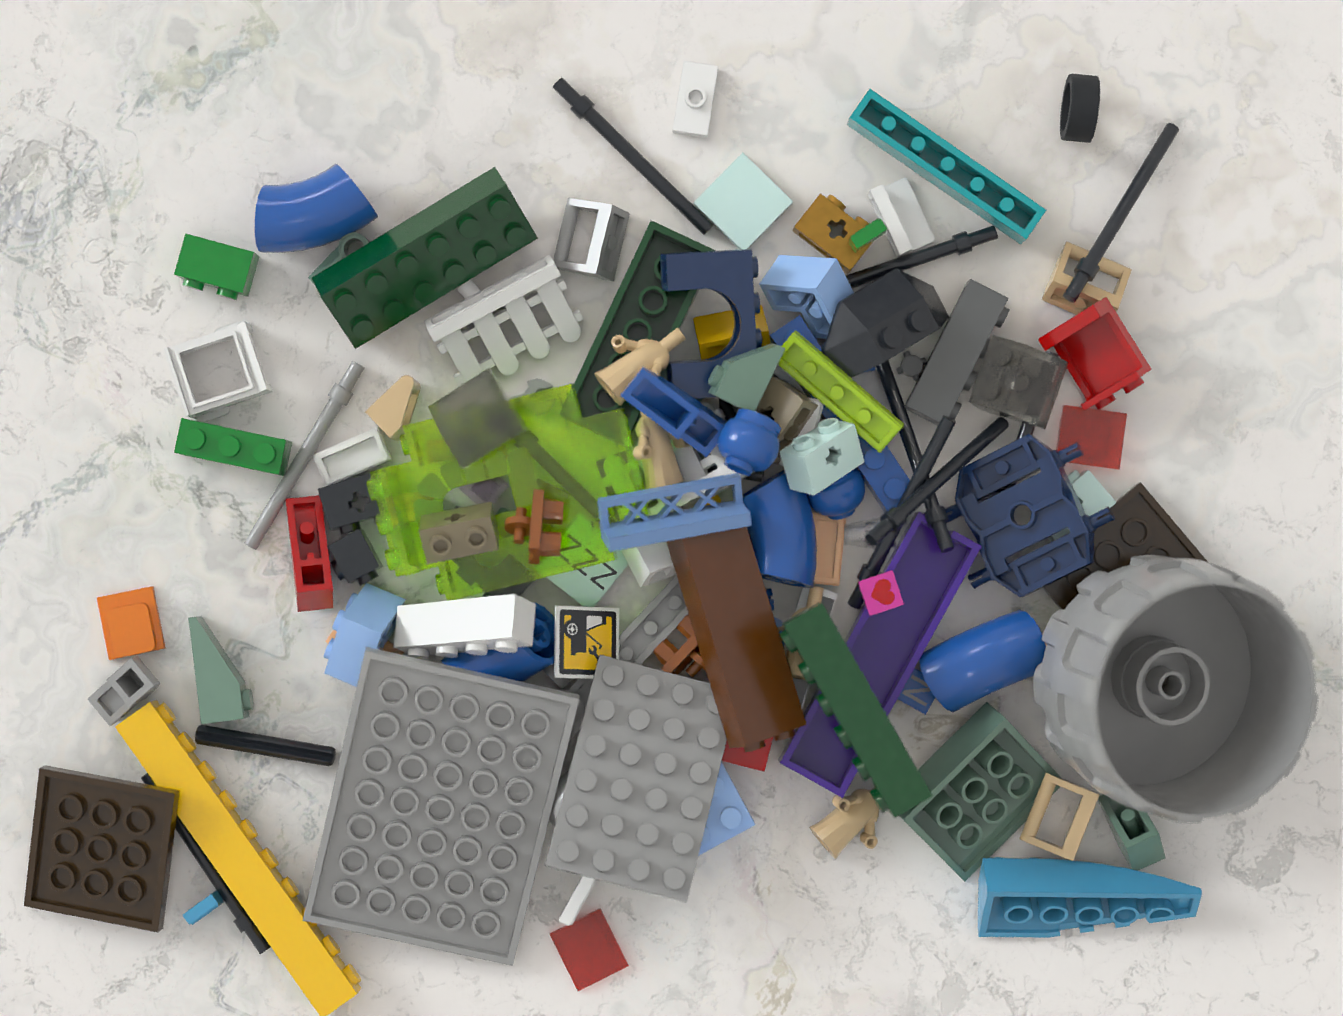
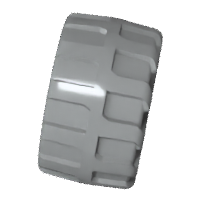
M1141 555L1131 557L1130 565L1118 568L1109 573L1096 571L1077 585L1079 594L1069 603L1066 609L1056 611L1050 618L1041 638L1047 644L1043 662L1037 666L1034 672L1035 702L1044 708L1047 719L1044 728L1045 735L1057 755L1075 769L1092 787L1105 796L1129 808L1154 814L1173 822L1200 823L1204 818L1217 817L1229 813L1236 815L1259 802V798L1269 792L1283 777L1289 775L1300 759V752L1309 734L1311 724L1315 721L1318 705V694H1316L1315 673L1312 662L1314 654L1305 632L1299 630L1291 617L1284 611V603L1264 587L1226 568L1205 561L1158 555ZM1168 676L1167 684L1162 686L1164 679Z

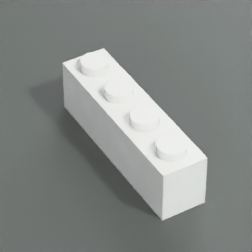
M516 594L397 606L393 648L406 652L409 657L423 660L429 659V655L434 654L440 657L455 658L458 656V652L486 655L487 650L492 649L505 653L517 652V647L532 646L536 603Z

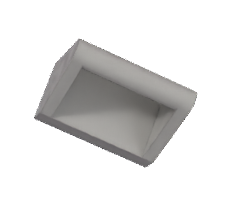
M568 198L553 258L557 268L594 278L614 281L630 213L612 204ZM579 209L598 213L586 265L567 262Z

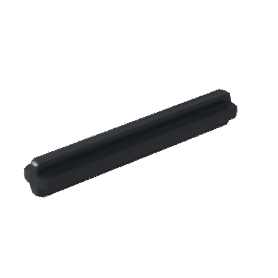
M207 725L198 726L195 734V743L200 745L323 766H331L335 760V748L330 746Z

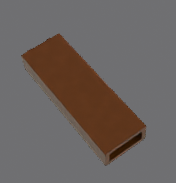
M747 527L666 541L729 748L743 747L745 752H750L765 747L764 740L774 737L775 741H780L795 736L794 729L807 725Z

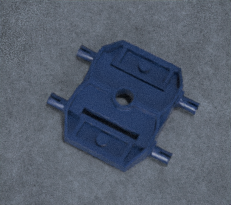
M1027 434L964 466L959 471L955 504L945 508L949 519L947 523L961 516L964 517L977 543L982 546L980 553L985 562V568L968 575L969 581H973L970 584L974 589L992 580L998 582L1017 596L1025 597L1093 564L1094 531H1096V528L1114 521L1115 517L1114 514H1110L1112 510L1109 506L1090 516L1085 514L1063 468L1066 463L1084 456V452L1080 449L1081 446L1078 442L1058 451L1052 450L1035 436ZM1041 470L1040 473H1038V474H1036V475H1034V476H1032V477H1030V478H1028V479H1026V480H1024V481H1022V482H1020V483H1018V484H1016V485H1014V486H1012V487H1010V488H1008V489H1006V490H1004V491H1002V492H1000V493H998V494H996V495H994V496H992V497L986 499L985 501L979 503L980 500H982V499H984V498H986V497H988V496H990V495H992V494H994V493H996V492H998V491H1000V490H1002V489H1004V488H1006V487H1008V486H1010V485H1012V484H1014V483H1016V482H1018V481H1020V480H1022V479H1024V478H1026V477H1028V476H1030V475H1032V474H1034V473H1036V472H1038V471ZM1026 505L1031 510V519L1026 525L1021 526L1015 521L1014 512L1019 506ZM1066 528L1069 529L1070 533L1007 563L1006 558Z

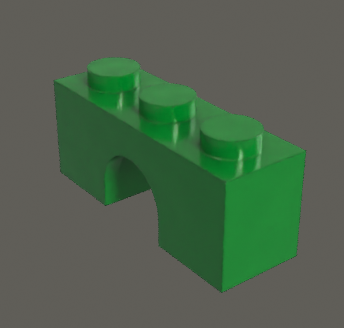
M181 418L174 453L284 476L287 471L292 442Z

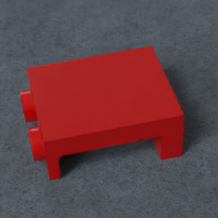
M1107 297L1038 339L1045 351L1051 347L1055 348L1086 398V401L1081 404L1084 411L1095 405L1097 410L1104 408L1116 400L1113 394L1122 388L1127 394L1145 383L1141 377L1152 370Z

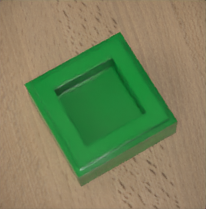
M877 218L851 235L848 244L856 253L885 234L887 227L881 218Z

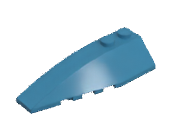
M983 858L978 879V937L1050 938L1060 936V930L1079 928L1080 933L1094 931L1093 925L1114 923L1115 928L1130 926L1137 919L1146 918L1149 923L1196 917L1202 891L1201 888L1162 876L1092 862L1039 858Z

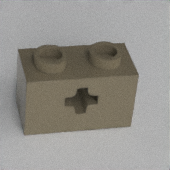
M772 377L755 412L770 419L773 417L775 419L773 421L780 425L781 430L777 438L780 443L779 451H781L799 435L818 405L789 382ZM778 452L773 462L775 464H779L781 461L780 452Z
M492 501L421 515L419 534L427 564L498 550L499 531Z

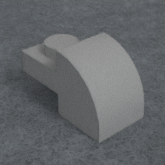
M134 656L107 679V682L88 698V701L107 724L111 726L140 701L146 699L160 685V682L138 656Z

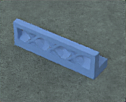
M739 473L597 498L601 538L610 552L751 526L750 511L743 504L741 476ZM732 485L733 501L717 503L711 498L719 487ZM694 492L701 497L694 507L683 510L676 505L685 493ZM658 498L665 503V506L657 515L648 516L641 511L651 499ZM624 505L630 510L622 521L609 523L608 507Z

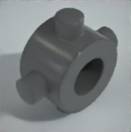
M906 351L903 353L904 359L900 367L896 368L897 373H903L917 381L920 377L919 373L923 365L927 364L925 357L919 358L916 355H911L910 351Z

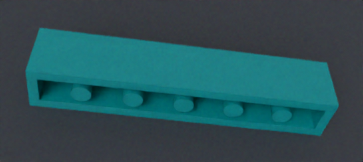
M872 89L867 91L849 117L847 126L985 221L994 225L1020 245L1029 237L1046 212L1045 208Z

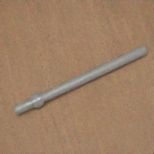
M352 361L340 383H335L328 394L331 398L244 543L249 547L257 550L285 503V499L288 498L342 405L347 406L353 396L351 390L365 367Z

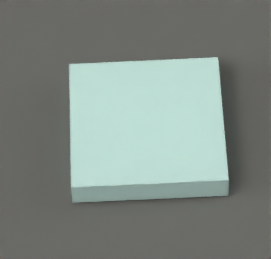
M744 153L693 202V205L738 249H748L793 204V201Z

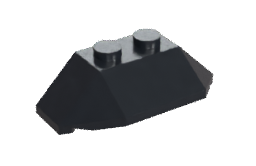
M894 269L838 302L829 327L827 340L824 342L821 352L852 378L886 362L939 330L948 320L949 315L934 286L899 269Z

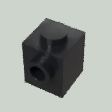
M358 529L328 545L335 558L330 563L340 580L345 578L348 583L357 581L362 586L378 577L376 570L382 568L383 564L364 529Z

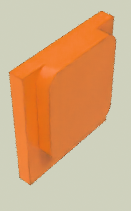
M153 586L97 597L109 660L166 649Z

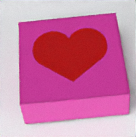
M893 570L858 581L869 616L904 605Z

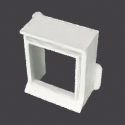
M242 320L218 328L214 333L164 348L187 417L193 418L194 421L198 422L213 420L227 415L230 412L231 405L273 392L271 385L265 381L250 335L253 329L249 321ZM234 339L249 386L196 403L181 355Z

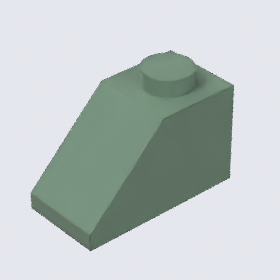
M771 343L724 360L721 366H715L709 377L708 384L711 385L708 393L740 409L755 411L785 348Z
M1104 794L1099 796V804L1118 847L1132 870L1138 871L1166 859L1160 834L1147 812L1124 806Z

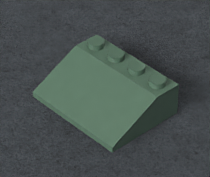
M986 702L918 769L933 796L899 816L965 882L981 866L983 858H989L1026 822L1045 773L1061 777L1014 726ZM1056 785L1053 794L1060 788V786Z

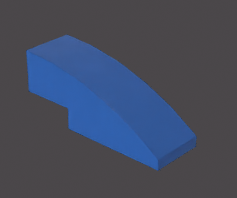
M644 366L620 394L622 398L675 438L683 439L705 457L718 444L719 434L727 421L698 400Z

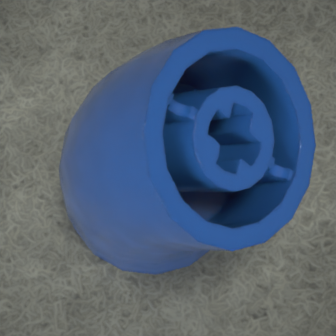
M334 164L322 173L303 181L282 185H264L261 188L255 211L256 246L258 251L262 253H286L321 247L338 241L349 233H355L377 219L378 215L347 173L338 164Z
M782 470L743 494V504L750 511L751 526H747L748 534L762 579L796 587L813 588L817 563V541L810 502L806 493L789 488L785 470Z
M536 603L532 646L517 647V652L513 653L499 652L495 649L487 650L486 655L458 652L457 657H445L440 662L449 666L524 682L554 664L555 618L544 606Z
M1017 610L966 630L923 652L919 662L923 677L932 694L946 710L955 712L993 692L1033 677L1035 669L1043 662L1046 646L1045 642L1041 639L1042 633L1034 618L1026 611Z

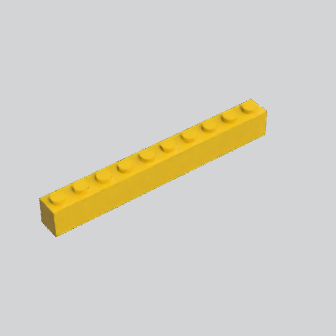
M157 700L150 701L116 725L115 728L156 786L180 790L177 809L178 817L320 1016L329 1015L361 990L358 984L361 982L359 974L351 964L345 966L338 956V953L341 952L340 948L329 934L324 936L318 928V924L303 921L305 908L296 897L299 894V890L288 876L283 878L276 868L279 865L276 857L267 847L262 849L255 839L258 833L252 823L246 818L242 820L235 811V808L238 806L233 796L226 789L220 790L214 781L217 775L207 761L201 762L193 752L196 749L195 743L186 732L180 733L173 723L176 718L171 709L164 702L159 704Z

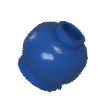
M739 409L735 418L730 419L724 425L718 437V450L721 456L726 459L724 465L732 471L745 476H751L752 471L761 472L769 468L779 452L780 443L777 437L781 430L780 425L758 412Z
M855 468L816 495L807 494L810 506L816 513L828 516V518L833 520L847 518L855 512V509L864 499L865 481L860 471Z

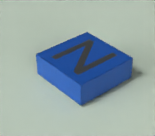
M914 668L898 700L926 715L935 696L929 689L922 672Z

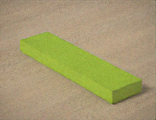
M795 330L781 346L785 348V351L778 365L842 421L855 424L857 434L879 453L905 425L798 331Z

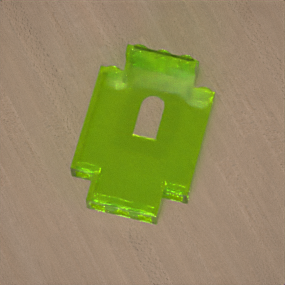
M567 384L403 426L404 434L400 435V443L404 455H410L411 461L371 471V479L367 480L370 498L372 501L377 500L380 514L376 515L378 531L381 536L386 535L389 549L385 550V559L389 570H395L396 577L438 567L440 573L435 574L437 589L440 595L445 594L447 601L616 560L618 558L616 551L610 552L601 538L597 498L645 490L638 460L633 456L634 444L625 408L583 418L574 384ZM508 475L516 508H526V516L530 518L533 489L544 490V499L564 501L563 524H543L542 531L562 532L560 556H540L539 565L529 564L530 535L525 536L523 544H515L513 542L514 535L509 534L504 529L505 519L516 515V510L495 515L499 531L498 550L430 564L426 562L419 534L421 515L444 511L443 502L445 496L456 487ZM648 502L641 510L646 515L651 513ZM624 505L608 507L609 523L622 521L630 510Z

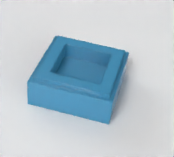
M216 890L182 916L189 925H193L224 903L223 899Z

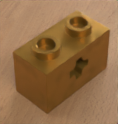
M820 193L796 223L793 232L826 258H837L842 270L849 274L873 243L871 242L854 253L848 244L851 235L869 223L859 216L854 220L844 212L846 206L831 194L826 198ZM838 224L844 227L842 234L845 237L843 238L838 235L835 239L829 236L831 229L828 225L836 227Z

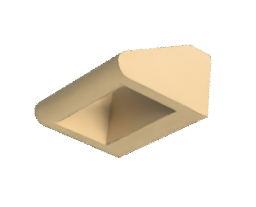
M1066 241L1041 300L1077 315L1107 297L1117 312L1132 269L1102 257L1098 264L1100 267L1099 271L1118 278L1113 293L1087 283L1076 302H1070L1063 297L1064 292L1074 278L1063 273L1067 260L1071 258L1079 262L1082 257L1086 258L1089 251Z
M409 375L402 376L365 411L389 438L397 442L408 432L421 389L420 383Z
M1045 773L1019 839L1073 861L1099 798V793ZM1056 785L1082 795L1062 847L1036 837Z

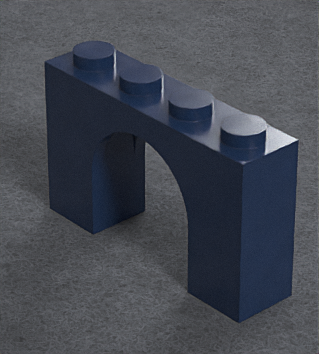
M750 249L660 254L662 290L710 289L720 294L728 302L733 312L734 331L729 343L720 353L707 359L669 361L666 367L667 381L693 398L716 397L708 393L711 388L708 380L715 366H721L726 359L762 347L760 328H756L755 314L760 313V297L758 292H754L753 278H757L759 272L757 257L752 256V250Z

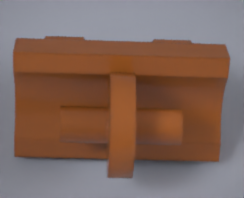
M533 489L531 518L526 516V508L518 507L516 508V515L510 516L504 521V529L509 534L514 535L513 542L515 544H523L525 536L530 535L529 564L537 565L540 564V556H560L562 532L542 531L543 524L562 525L564 501L544 499V490Z
M688 614L676 627L688 639L678 650L668 639H665L653 652L664 665L661 669L664 672L679 675L694 660L685 670L693 678L702 668L705 670L701 654L699 655L700 650Z

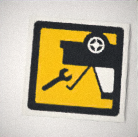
M555 606L554 678L593 679L599 655L619 659L620 608Z

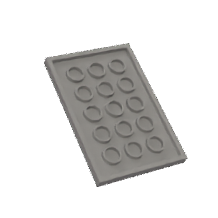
M599 655L546 858V867L687 902L727 741L710 683Z

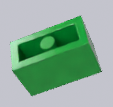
M185 233L174 275L184 279L183 286L203 291L204 285L217 288L216 295L237 300L238 294L249 296L260 256L249 250Z

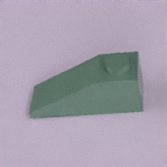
M189 617L201 724L248 718L249 710L254 708L252 690L246 689L244 679L203 617Z

